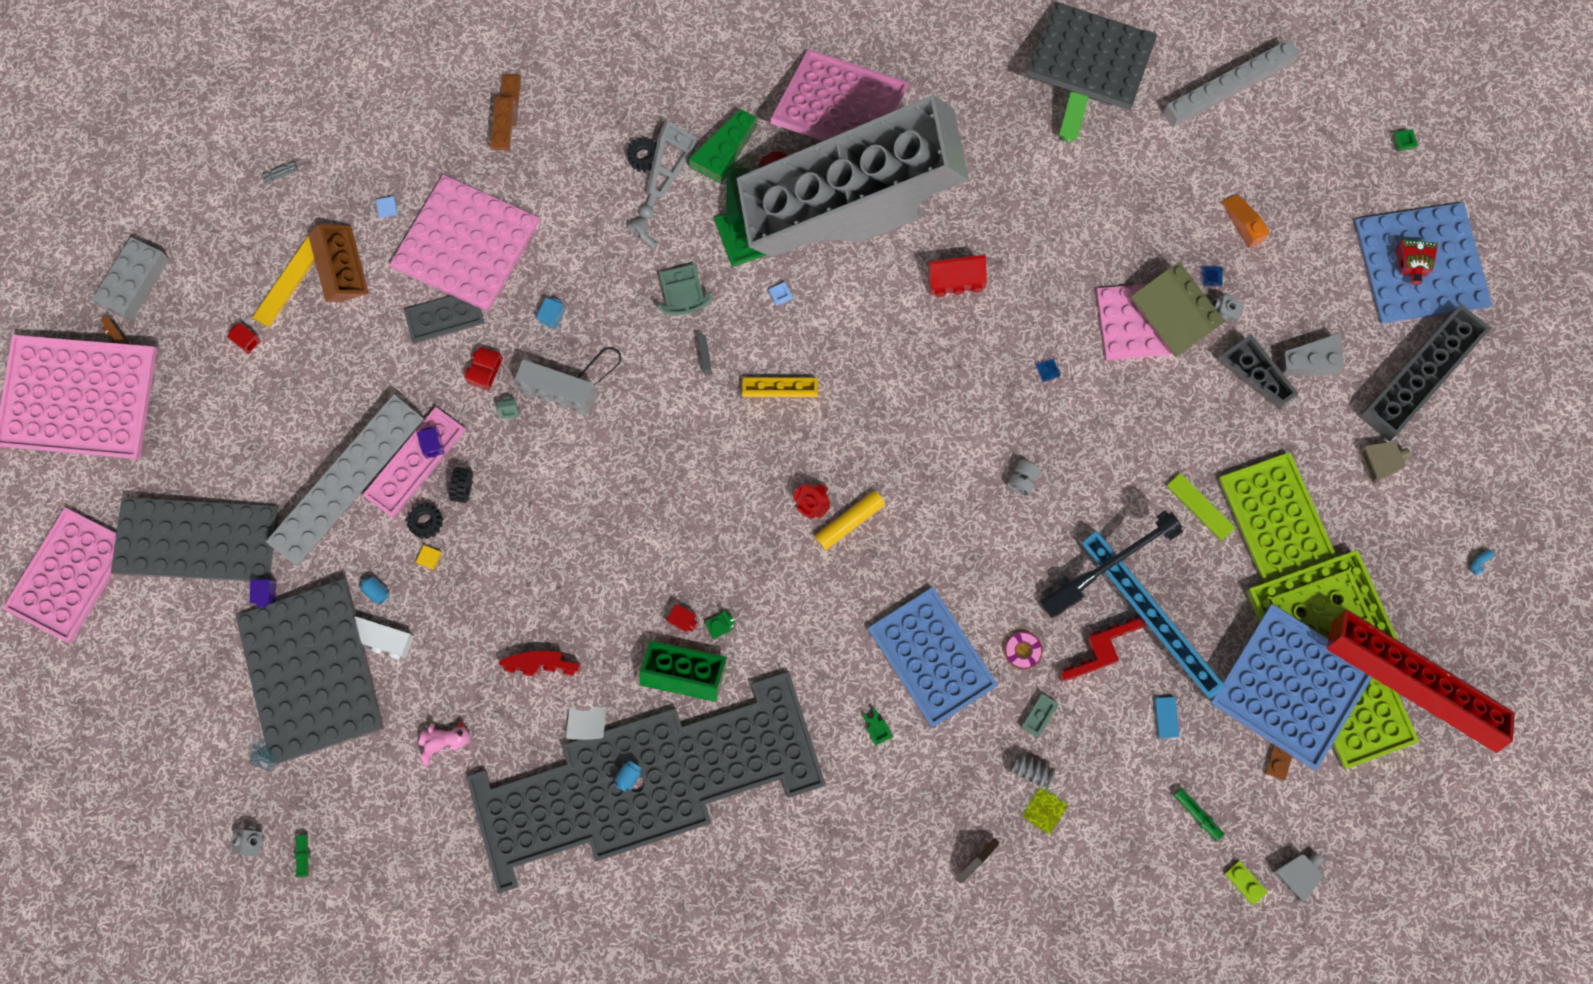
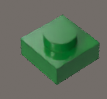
M1413 129L1393 134L1398 152L1415 149L1418 146Z

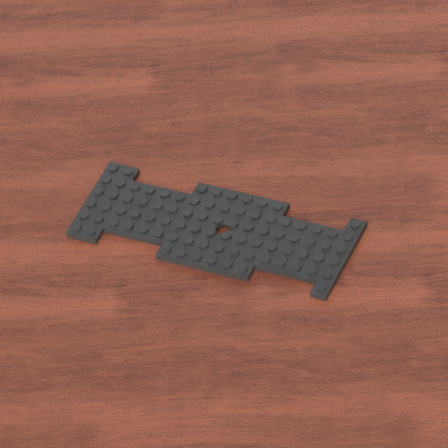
M786 672L753 683L752 687L757 703L682 727L677 709H672L605 731L604 737L600 739H580L562 745L567 765L494 789L491 788L486 770L466 776L498 894L519 888L514 867L587 843L591 845L595 862L710 825L712 823L706 804L772 782L782 780L788 798L825 787L826 784L790 673ZM628 760L642 768L639 772L641 773L639 777L644 781V788L637 793L629 789L624 792L615 786L617 782L614 779L623 764H626Z

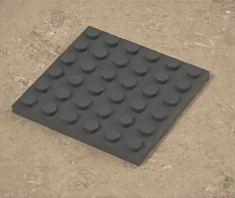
M1055 1L1026 76L1131 111L1157 34Z

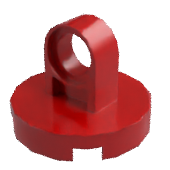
M813 483L801 484L793 494V501L796 499L798 504L797 510L810 519L814 517L822 518L830 508V501L826 494L829 488L823 483L818 485Z

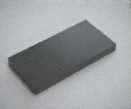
M448 296L404 309L413 344L485 324L482 310L479 307L464 302L455 296Z

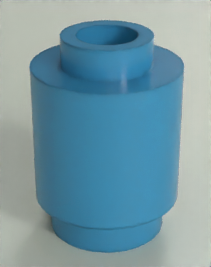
M375 577L365 578L360 585L362 586L360 591L378 605L384 603L390 595L388 589Z
M628 760L626 764H623L614 781L617 782L615 786L624 792L627 789L632 790L641 775L639 772L642 768Z

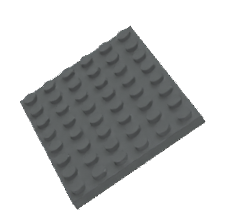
M345 579L236 616L270 766H275L384 729L364 647L361 643L355 619L356 615L348 583Z

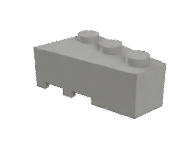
M1341 333L1285 351L1280 357L1281 372L1284 376L1339 375L1344 369Z

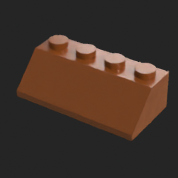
M317 225L308 233L325 302H342L369 294L352 227L347 225Z

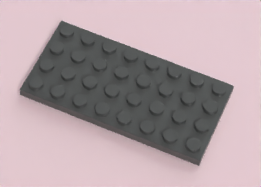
M121 498L111 573L114 575L250 582V580H270L274 548L267 544L266 541L276 530L279 507Z

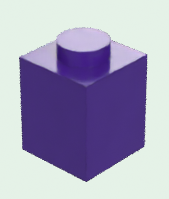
M427 427L422 429L421 432H417L421 451L426 459L445 454L440 432L436 427Z
M250 580L249 603L256 604L257 608L267 607V605L275 603L276 581Z

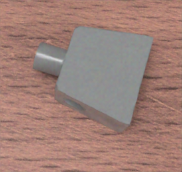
M1316 852L1309 858L1304 854H1298L1273 870L1272 873L1299 902H1304L1323 878L1322 873L1317 867L1324 860Z

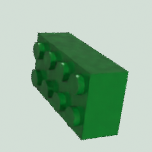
M650 640L640 669L639 685L717 702L726 671L727 657Z

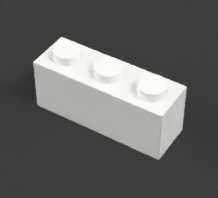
M355 616L363 647H371V652L380 655L382 651L389 653L388 657L399 660L400 657L406 659L414 636Z

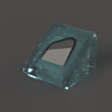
M263 747L251 755L249 763L271 772L275 767L276 760Z

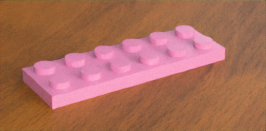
M435 407L369 486L363 496L394 519L460 439L466 429ZM427 427H436L440 432L445 454L426 459L422 454L417 432H421L422 429Z

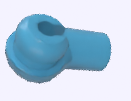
M1487 549L1476 556L1470 565V571L1472 570L1474 575L1484 571L1481 564L1494 557L1493 551Z

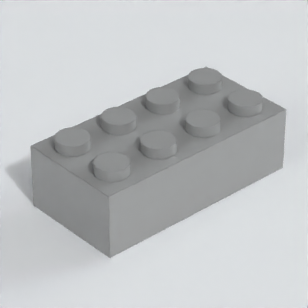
M130 237L92 300L101 308L132 322L170 259L162 251Z
M522 360L514 379L518 388L522 391L521 394L524 396L532 397L534 395L539 397V400L544 403L551 401L557 403L556 406L559 408H572L579 415H585V413L590 415L598 397L594 383L526 360Z

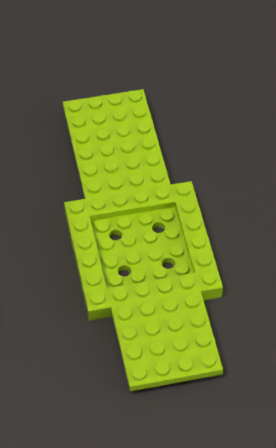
M1291 452L1218 478L1263 584L1246 591L1259 622L1269 606L1273 604L1328 639L1331 622L1347 609L1399 641L1359 551L1356 550L1337 557ZM1333 595L1341 597L1342 602L1340 605L1332 601ZM1297 608L1304 609V618H1300L1297 616ZM1372 677L1335 739L1333 746L1345 770L1419 743L1420 741L1399 694Z

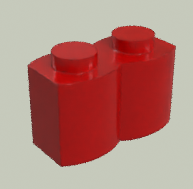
M479 347L477 351H474L472 355L473 363L465 371L467 383L489 391L503 360L501 353Z

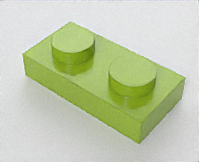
M1240 860L1224 873L1252 906L1268 893Z

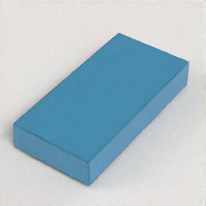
M1175 697L1155 698L1158 739L1178 738L1179 728Z

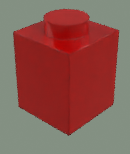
M240 323L233 326L226 336L248 355L261 341Z
M678 604L674 606L666 620L669 625L687 635L690 631L694 632L698 625V621H696L697 615Z

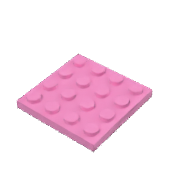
M1147 284L1097 288L1096 293L1106 360L1173 355L1131 299L1132 295Z

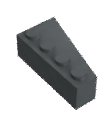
M1252 334L1219 357V363L1279 410L1292 402L1299 394Z

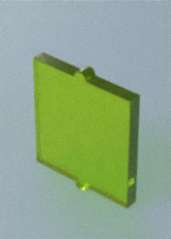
M1042 788L1037 791L1022 817L1034 824L1035 828L1038 827L1051 835L1069 805L1058 799L1056 794L1052 795Z

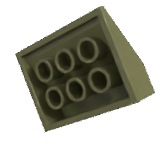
M1181 262L1169 268L1131 296V299L1175 358L1225 322Z

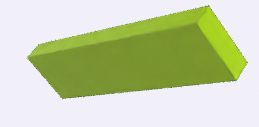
M1181 473L1166 486L1220 541L1236 528Z

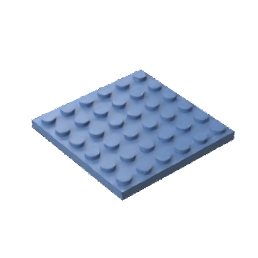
M1464 203L1365 217L1354 221L1381 324L1449 314L1460 304L1468 310L1492 306ZM1402 239L1438 242L1433 271L1427 277H1423V283L1420 285H1412L1411 276L1400 274L1396 246Z
M1271 604L1224 679L1223 683L1227 687L1215 695L1210 704L1304 765L1317 771L1372 677L1326 649L1328 643L1326 637Z

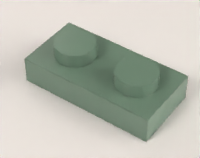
M1041 694L1021 728L1039 738L1059 704Z

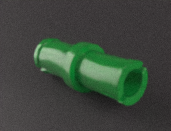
M308 835L295 836L296 854H294L296 878L309 877L308 858H310V853H308Z

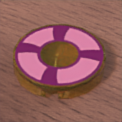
M1026 631L1016 632L1007 639L1004 645V656L1011 667L1017 670H1030L1040 663L1043 657V646L1036 635Z

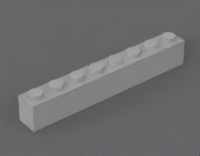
M1289 39L1167 104L1163 114L1172 128L1290 66L1296 61L1299 51Z

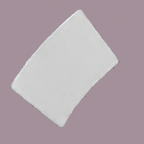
M606 706L597 707L589 711L575 710L570 707L566 738L583 740L603 738Z

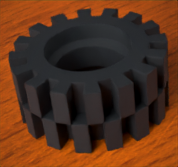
M641 137L638 138V142L634 139L632 141L633 145L629 144V149H627L629 164L632 165L634 170L637 169L638 172L643 170V173H647L646 170L649 169L651 171L657 143L653 142L651 138L648 141L647 137H644V140H641ZM641 150H648L651 156L647 160H639L637 154Z
M454 468L450 478L451 483H449V500L467 503L473 484L472 469Z
M420 503L416 504L417 507L413 506L411 508L412 512L408 511L407 513L409 516L408 518L406 517L407 527L412 534L420 539H430L431 536L435 537V534L440 532V527H443L441 512L430 503L429 505L427 503H423V505ZM422 515H430L432 518L430 526L427 528L419 527L418 519Z

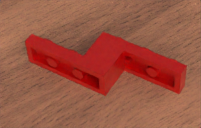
M1133 617L1126 620L1127 624L1120 626L1117 623L1109 626L1108 631L1101 633V630L1089 634L1090 637L1086 641L1094 661L1092 662V659L1081 662V666L1074 668L1072 665L1062 669L1063 673L1059 675L1061 683L1117 663L1119 658L1111 640L1144 628L1147 625L1145 620Z

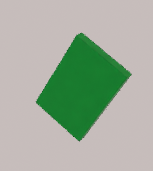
M726 213L714 217L732 267L767 256L749 247L745 224L728 225Z

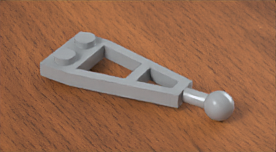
M665 121L657 140L646 191L650 196L646 205L642 206L639 211L640 216L646 220L653 217V206L656 199H662L690 157L698 139L669 121ZM665 142L683 152L671 171L660 166ZM658 173H660L666 179L657 191L655 186Z

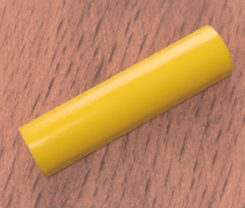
M743 377L742 397L818 398V378Z
M876 490L871 491L813 537L823 550L827 551L885 506L884 500Z

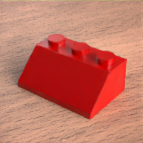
M986 255L929 261L927 277L930 295L943 297L947 293L960 295L965 291L972 290L973 293L983 291L987 285Z

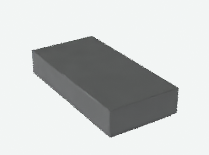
M698 335L705 376L711 375L712 370L706 335Z

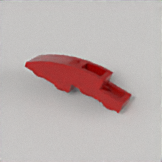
M553 651L525 652L499 661V665L504 668L503 671L515 673L516 670L523 671V675L534 677L535 674L540 675L542 667H544L543 671L555 673V670L563 671V675L573 677L575 673L580 674L581 671L580 664L563 661L564 655L561 652Z

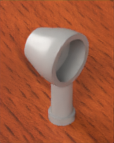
M643 218L631 222L628 225L630 233L634 235L636 229L640 235L635 237L645 241L653 250L659 243L646 233L649 227L648 223Z

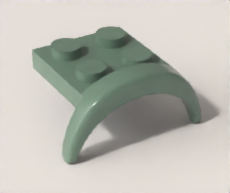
M695 264L659 272L667 306L658 304L661 312L671 316L686 315L703 309L712 300V291L703 297Z

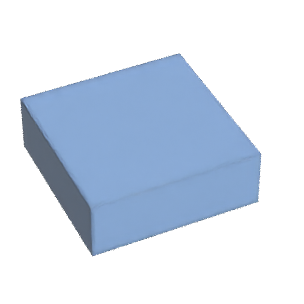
M394 196L376 199L379 218L398 215Z
M786 282L768 289L776 306L793 299Z

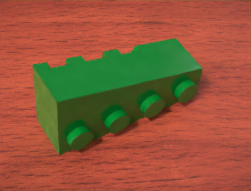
M740 109L689 158L690 169L722 184L727 176V169L732 168L756 129L757 117Z

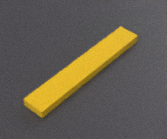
M309 236L252 317L253 320L267 328H270L315 262Z

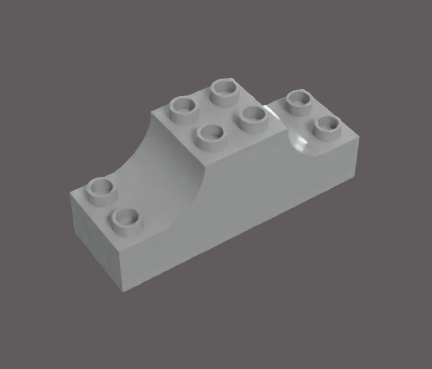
M934 94L737 178L748 245L750 248L771 257L815 242L844 240L860 243L922 219L919 206L924 200L933 194L969 181L955 110Z

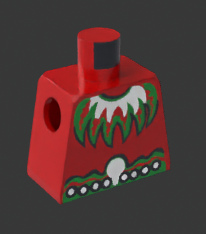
M1402 239L1396 246L1400 274L1411 276L1412 285L1422 284L1423 277H1427L1433 271L1438 242Z

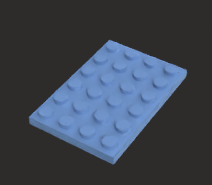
M933 587L867 628L931 728H934L998 686Z

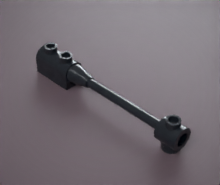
M1165 510L1156 516L1158 520L1155 522L1158 528L1093 571H1088L1070 579L1065 576L1057 582L1059 586L1052 590L1049 587L1042 591L1043 597L1040 598V602L1049 616L1055 618L1087 597L1083 590L1094 582L1099 575L1161 534L1165 538H1169L1170 541L1183 533L1181 529L1183 526L1172 511L1168 513Z

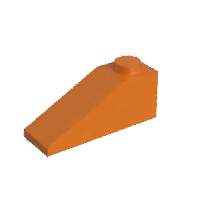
M1239 194L1222 201L1223 206L1248 248L1266 240L1270 231L1262 218Z

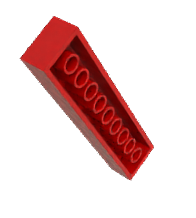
M1347 609L1331 622L1326 649L1332 654L1342 658L1350 665L1360 669L1365 674L1378 680L1383 685L1391 688L1495 753H1498L1513 742L1515 712Z

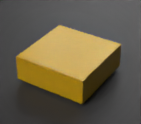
M423 545L416 563L435 570L442 552Z

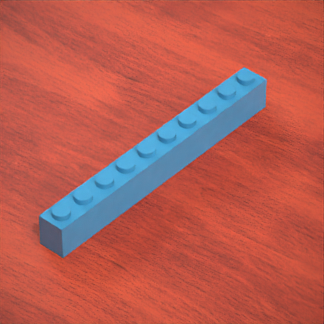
M1098 531L1082 542V545L1099 565L1117 555ZM1123 560L1105 571L1208 698L1212 699L1227 687Z

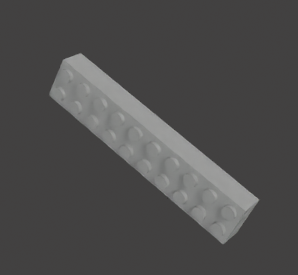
M393 395L268 538L266 543L298 567L420 426L424 418L396 395Z

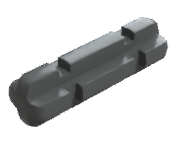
M292 161L287 163V166L282 165L271 170L270 173L269 171L263 173V180L268 184L273 182V179L278 180L288 176L290 172H297L298 166Z

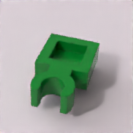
M874 708L872 709L874 717L870 719L864 713L863 719L871 725L866 730L876 747L893 738V735L884 719L878 721V712Z

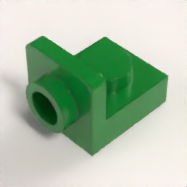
M725 610L722 611V614L704 622L713 640L733 631V625L736 624L731 613L727 614Z

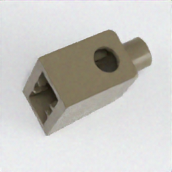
M1396 442L1367 445L1360 450L1373 484L1405 468L1404 460L1411 458L1410 450L1408 448L1399 450Z

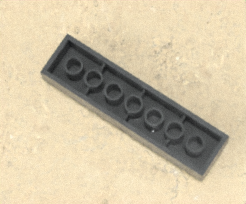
M1460 304L1360 415V418L1388 441H1391L1480 342L1491 327Z

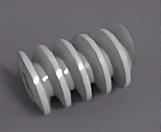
M1023 753L1020 757H1017L1010 775L1016 771L1018 779L1025 775L1024 782L1031 778L1033 786L1039 782V789L1046 785L1048 791L1053 782L1056 769L1052 767L1048 771V764L1040 767L1041 761L1039 760L1033 764V757L1026 761V754Z

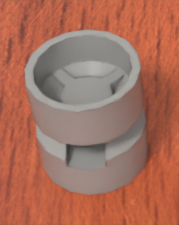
M1020 460L1014 470L1016 474H1012L1007 485L1010 489L1024 496H1029L1034 487L1033 482H1037L1042 471L1034 464Z

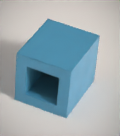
M545 298L537 315L539 323L557 329L565 311L562 302L555 298Z

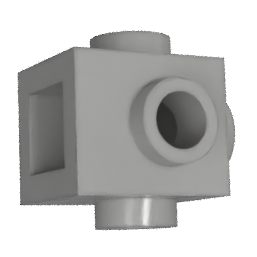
M1223 294L1214 298L1211 304L1225 322L1230 323L1239 320L1243 302L1234 299L1230 294Z
M244 826L243 830L235 829L231 839V854L259 857L260 848L263 845V832H257L256 827Z

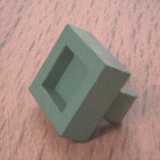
M510 395L503 396V401L497 402L500 419L519 417L516 400H511Z

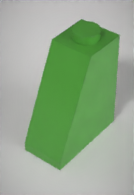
M1070 92L1059 133L1062 141L1072 143L1073 140L1078 139L1088 96Z

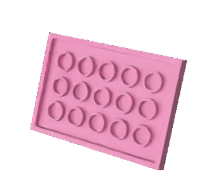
M64 507L2 609L71 644L113 575L111 567L116 533Z

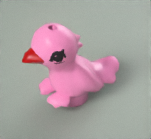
M462 720L450 731L436 729L433 723H430L428 731H422L419 745L424 746V752L420 758L425 767L429 766L430 757L445 746L450 745V751L452 749L456 751L469 742L470 733L465 728Z

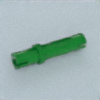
M1183 787L1173 795L1200 824L1199 827L1201 829L1204 828L1215 842L1225 835L1214 823V818L1208 816Z

